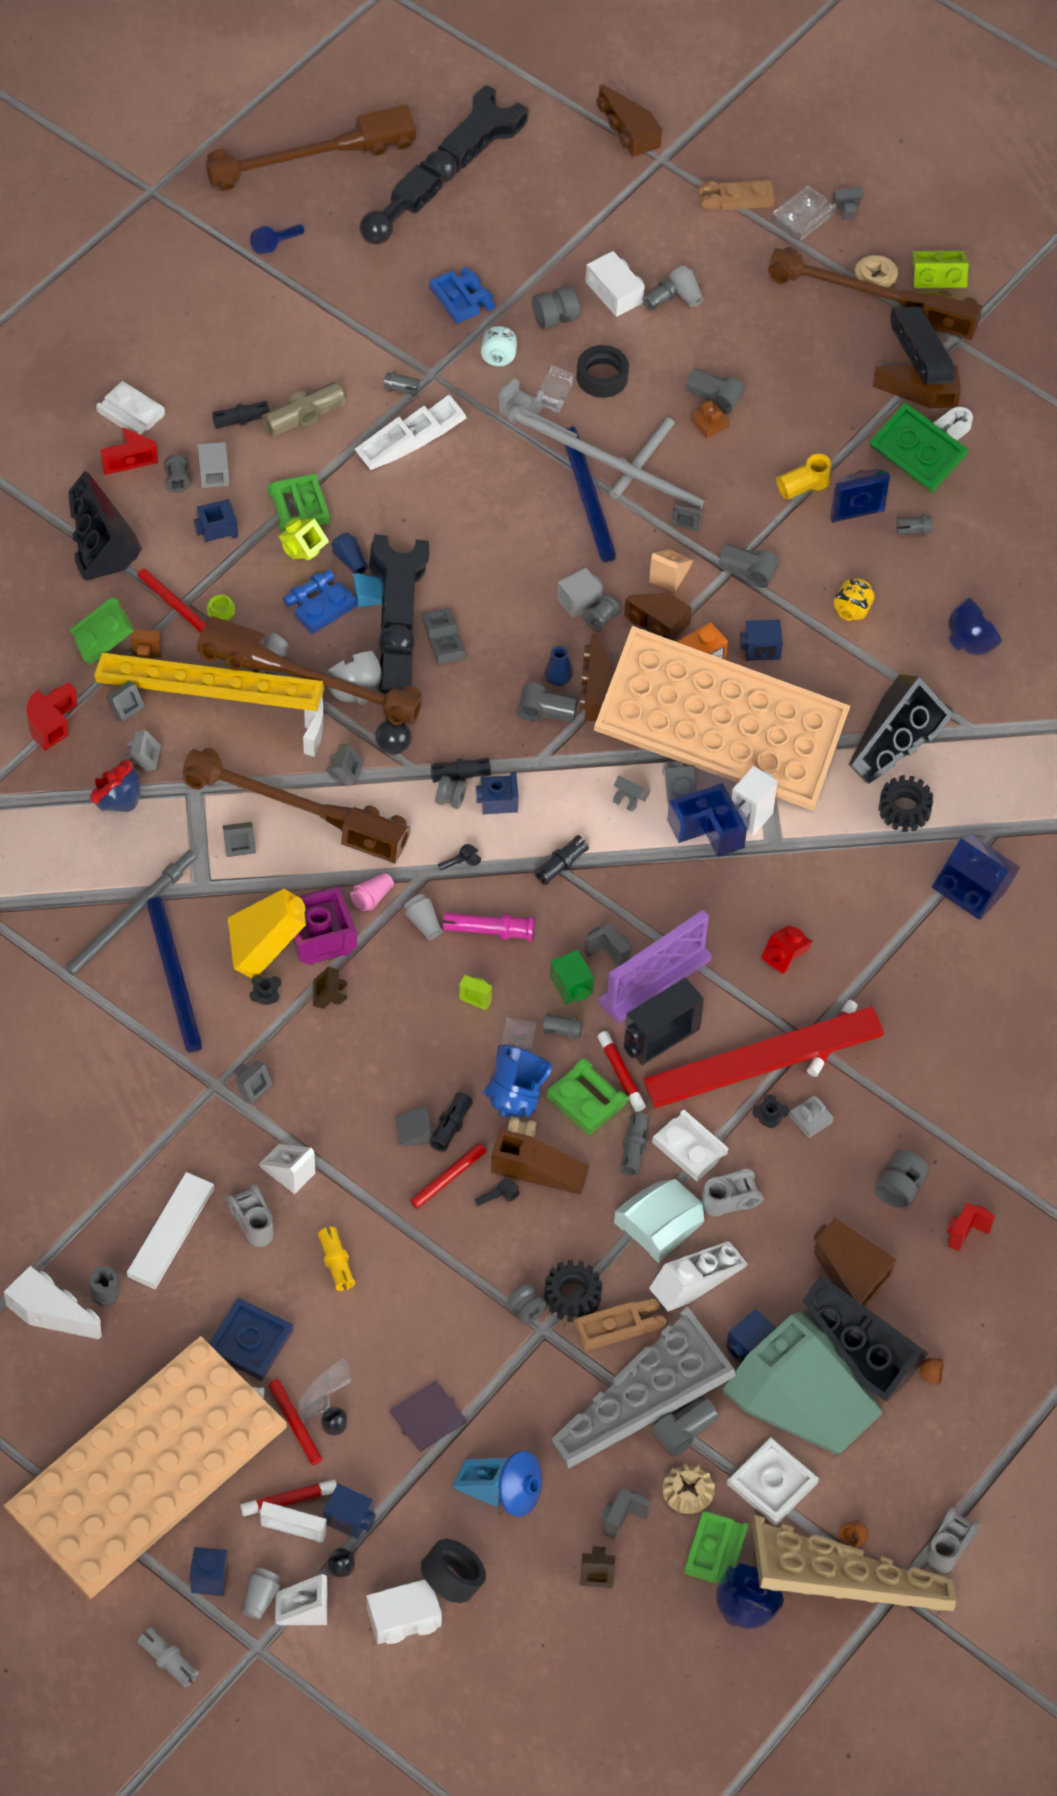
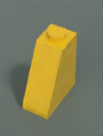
M282 889L228 917L233 968L252 979L255 975H259L306 925L303 899L286 889Z

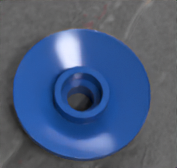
M528 1451L513 1453L506 1460L499 1478V1498L504 1510L512 1516L521 1517L527 1515L535 1507L542 1488L541 1466L538 1459Z

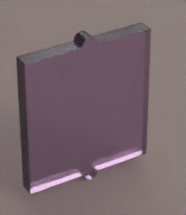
M434 1381L390 1409V1413L402 1428V1434L407 1435L420 1452L467 1422L466 1418L455 1406L454 1398H449L437 1381Z

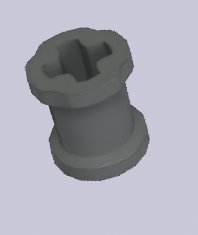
M169 456L164 460V470L167 472L165 486L171 492H183L190 487V479L186 473L188 461L184 456Z
M603 594L599 598V602L592 609L589 608L584 611L583 618L591 629L599 632L604 629L605 623L611 617H616L620 614V606L614 598Z
M107 1266L96 1268L89 1277L92 1298L94 1302L99 1303L101 1306L112 1305L120 1295L118 1275L115 1270Z

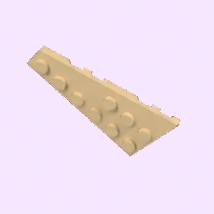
M757 1515L753 1517L752 1532L760 1588L773 1591L798 1592L806 1595L831 1596L839 1599L864 1600L872 1603L880 1602L900 1606L930 1608L932 1610L954 1611L957 1600L953 1580L915 1567L907 1571L893 1566V1560L881 1556L880 1561L863 1556V1550L818 1535L807 1538L794 1533V1527L782 1524L780 1529L765 1524V1518Z

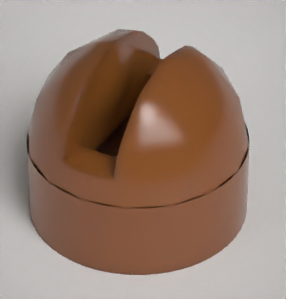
M927 1358L922 1362L919 1372L924 1381L933 1384L941 1383L944 1359Z
M858 1520L850 1521L840 1528L839 1537L843 1544L858 1548L868 1539V1529Z

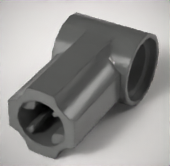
M698 368L692 370L686 383L687 391L715 402L723 413H730L745 391L744 385L734 377L729 376L721 379Z
M725 544L718 567L745 576L746 580L755 587L765 588L778 567L779 559L773 553L766 550H759L757 553H753L731 544Z
M528 683L523 687L517 713L522 719L532 722L539 721L544 717L573 723L578 697L551 693L540 684Z
M701 1396L676 1415L670 1413L661 1418L654 1425L651 1433L668 1453L675 1457L684 1452L697 1435L717 1422L719 1415L714 1405L708 1399Z

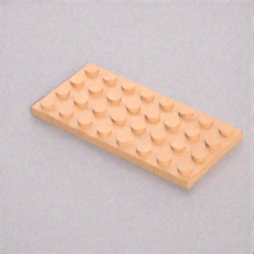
M632 626L593 730L673 760L681 761L684 764L694 765L695 768L736 783L755 766L761 771L770 773L778 781L775 797L813 811L850 706Z
M200 1336L10 1499L4 1507L91 1600L287 1428V1424Z

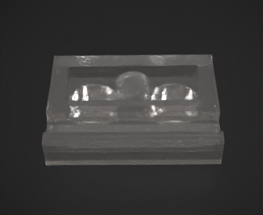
M807 185L772 213V221L788 233H794L797 239L801 241L836 213V205L828 203L827 198Z

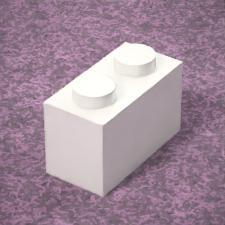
M614 251L587 264L586 283L616 317L643 304L642 297L645 286L642 279L635 276L629 269L626 261L620 259Z
M753 766L733 788L729 822L753 837L773 814L778 781L770 773L761 771Z
M425 1579L366 1596L367 1611L377 1644L384 1642L395 1644L402 1641L405 1636L416 1633L427 1635L434 1632L437 1627H441L442 1613L435 1591L428 1585Z

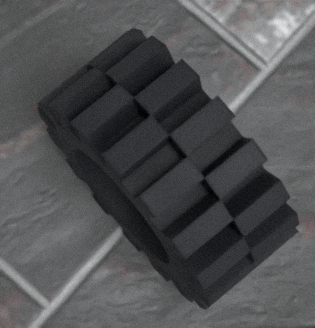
M905 775L899 776V781L894 777L890 779V784L886 782L881 791L879 801L881 819L885 818L884 823L887 826L893 823L892 829L894 830L901 826L903 827L902 832H907L908 827H911L912 831H916L918 825L922 828L925 826L926 821L928 822L933 806V792L930 793L928 784L923 787V780L919 779L918 782H914L915 776H910L909 780H905ZM908 798L916 802L917 807L903 809L895 804V800Z
M568 1260L567 1266H564L563 1262L558 1263L557 1270L553 1267L545 1280L544 1296L547 1306L549 1305V1311L552 1314L557 1312V1318L560 1320L563 1319L564 1315L568 1316L567 1322H573L574 1316L579 1318L585 1314H592L593 1309L597 1311L602 1291V1282L599 1281L600 1275L598 1272L593 1273V1267L590 1264L587 1268H584V1262L580 1260L578 1266L573 1265V1260ZM566 1283H578L584 1287L585 1294L579 1299H568L562 1295L561 1288Z

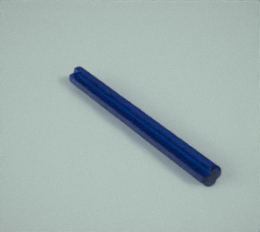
M565 427V429L576 433L577 438L580 439L575 427ZM565 445L600 558L605 563L614 561L616 551L585 454Z
M160 897L150 898L147 901V907L184 1045L188 1053L198 1052L202 1049V1042L164 902Z

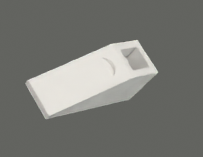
M727 1241L664 1264L649 1289L665 1309L671 1311L690 1304L745 1268L748 1263L739 1254L737 1249Z
M31 1266L28 1267L4 1291L6 1306L29 1325L94 1339L102 1337L101 1320L98 1315L89 1308L84 1310L77 1304L76 1298L69 1291L58 1289L54 1285L52 1278L43 1271L37 1272Z

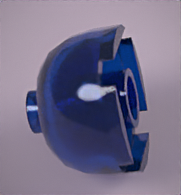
M970 598L962 601L951 612L948 627L952 635L948 639L957 651L964 649L968 654L982 655L998 647L1002 639L991 621L988 622L983 616L984 612Z
M739 1563L736 1568L733 1567V1564L728 1566L716 1588V1602L725 1620L736 1627L757 1629L764 1626L777 1615L784 1602L781 1590L773 1591L760 1588L758 1568L746 1563Z

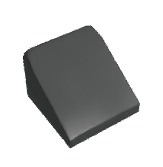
M674 504L672 525L699 532L704 518L702 511Z
M427 1106L396 1117L400 1146L430 1143L431 1131Z

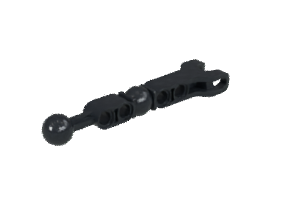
M488 85L482 87L473 96L472 113L438 146L437 151L430 153L425 161L415 166L396 184L391 194L392 202L382 212L374 210L363 216L359 226L362 238L368 243L376 245L389 240L393 232L392 223L406 210L413 214L418 213L443 188V183L453 179L455 173L465 168L494 140L508 139L516 136L528 121L529 108L521 103H516L509 108L497 107V90Z
M375 533L370 549L369 568L382 582L381 633L378 641L382 652L380 665L383 679L379 686V692L387 694L393 688L401 690L405 685H412V650L415 645L414 636L411 631L414 616V585L425 574L426 565L429 561V541L416 539L415 547L409 553H399L389 546L387 535ZM386 716L385 721L376 729L375 739L377 746L383 752L395 755L401 754L410 746L412 734L410 727L405 722L401 725H394Z

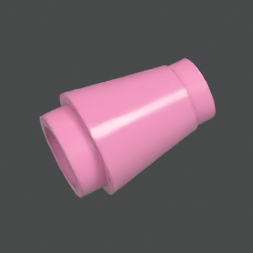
M381 873L355 885L350 893V899L359 911H371L394 886V882L387 873Z

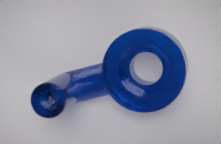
M298 224L275 232L272 228L263 226L252 231L250 244L256 253L265 255L273 252L277 248L278 242L302 235L304 227Z

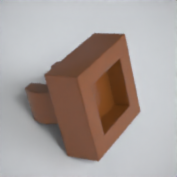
M711 400L701 404L699 410L691 413V421L705 438L729 427V419L715 402Z
M134 629L130 637L132 655H139V658L147 659L161 657V631Z

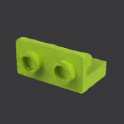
M911 251L914 288L967 287L969 262L965 251Z

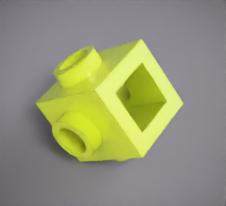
M295 518L285 525L286 530L278 536L283 543V550L292 559L305 558V560H309L315 557L320 552V549L329 542L315 518L302 520Z

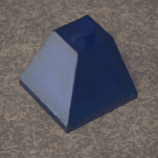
M877 468L867 471L861 470L837 482L832 501L831 522L834 523L885 511L890 481L889 473Z

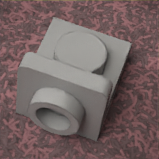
M515 378L508 385H504L498 394L499 413L507 416L509 408L513 405H522L524 409L536 415L542 409L541 401L519 390V380Z

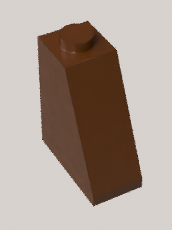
M834 1218L828 1226L823 1224L814 1236L816 1241L814 1255L831 1282L866 1307L892 1276L896 1259L837 1218Z

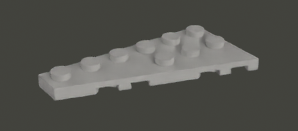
M688 1306L680 1313L681 1318L672 1327L668 1325L661 1332V1338L651 1347H645L613 1379L614 1384L604 1393L600 1391L592 1399L593 1404L583 1414H577L551 1439L555 1450L568 1468L575 1466L736 1377L733 1366Z

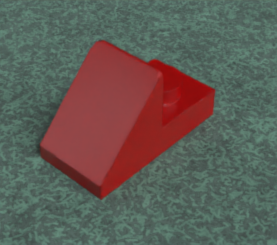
M124 427L122 428V445H113L100 449L101 466L104 475L158 463L156 442Z

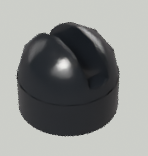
M339 1407L327 1408L321 1417L323 1430L330 1435L343 1433L347 1427L345 1412ZM335 1415H338L335 1418H333L329 1423L327 1422L328 1419L332 1418Z
M337 1548L332 1551L328 1558V1568L334 1576L346 1577L354 1570V1556L349 1550ZM342 1557H347V1558H345V1559H341V1560H339V1561L333 1563V1560H336V1559H339V1558H342Z

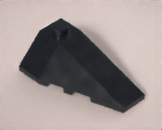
M84 471L70 488L68 494L70 515L72 519H75L76 531L72 533L73 541L78 543V552L74 554L75 563L82 578L88 581L126 570L132 561L138 557L142 547L134 531L92 476Z
M899 674L883 695L849 762V766L866 783L870 784L893 768L901 758L913 754L921 744L937 737L954 714L919 676Z
M820 1275L802 1300L837 1348L839 1354L851 1368L858 1381L886 1402L912 1378L929 1354L822 1275Z

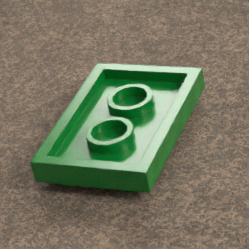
M906 402L869 441V445L873 450L931 493L941 485L969 454L968 448Z

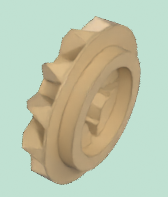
M870 255L862 258L857 263L855 276L859 280L889 288L891 284L896 283L898 269L889 258L880 255ZM879 269H881L880 275L872 277V274H875L879 271Z
M684 1463L681 1467L672 1468L670 1473L664 1478L662 1491L665 1501L672 1509L684 1514H695L703 1511L710 1505L714 1497L715 1484L711 1480L710 1473L703 1471L699 1465L694 1467ZM683 1482L689 1485L697 1482L694 1488L695 1494H692L690 1491L681 1492Z

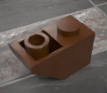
M669 592L629 595L625 599L624 616L632 624L639 625L650 633L674 641L690 625L692 607Z

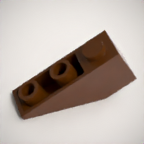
M603 84L599 85V97L596 98L598 109L600 112L605 113L610 128L619 135L623 148H627L632 157L661 148L662 128L651 111Z
M913 365L875 367L873 387L928 408L958 407L961 392L958 365H954L955 375L953 383L927 386L922 383Z
M591 634V645H585L584 662H589V668H583L582 685L587 686V692L581 691L580 709H585L584 721H597L615 673V669L597 635Z
M499 1129L491 1156V1173L577 1194H582L589 1169L588 1165L531 1136Z

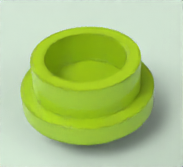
M216 595L207 604V615L210 619L214 616L228 621L235 614V604L226 595Z

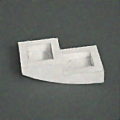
M321 697L317 711H304L305 728H307L303 737L304 754L315 757L319 749L323 734V697Z

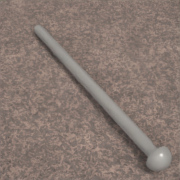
M513 405L507 412V419L512 425H515L518 421L699 510L704 506L705 500L629 464L621 457L619 459L578 439L576 433L524 409L522 405Z

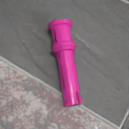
M449 912L444 914V920L456 921V924L443 923V931L499 935L503 940L521 938L527 939L530 943H533L535 916L530 915L529 918H517L505 913L500 918Z

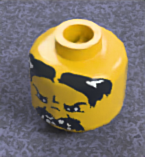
M860 578L848 579L839 588L833 600V605L839 616L844 620L858 621L866 617L875 600V595L867 581Z

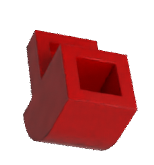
M69 682L53 689L46 697L37 690L28 700L26 711L29 731L33 739L45 751L68 736L67 721L63 715L78 706L76 689Z

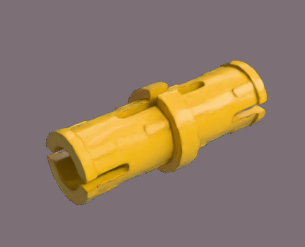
M329 1227L330 1234H328L327 1228H324L318 1232V1237L325 1253V1265L331 1270L336 1290L343 1291L342 1284H345L346 1290L355 1285V1280L348 1265V1253L342 1248L337 1228Z

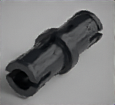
M267 401L250 405H242L241 403L236 404L234 408L213 411L212 418L215 429L236 424L243 426L246 425V422L262 419V415L269 412Z
M489 757L465 761L460 758L456 759V762L430 765L433 783L440 782L443 775L449 776L451 780L463 781L472 777L491 776Z
M576 835L562 849L554 850L551 858L534 870L538 881L544 877L541 883L547 885L560 872L569 870L572 867V862L589 850L586 840L584 839L579 843L582 837Z
M462 1092L455 1094L447 1111L443 1112L439 1117V1125L429 1140L432 1148L440 1152H445L448 1149L455 1133L462 1129L463 1119L473 1104L470 1096Z

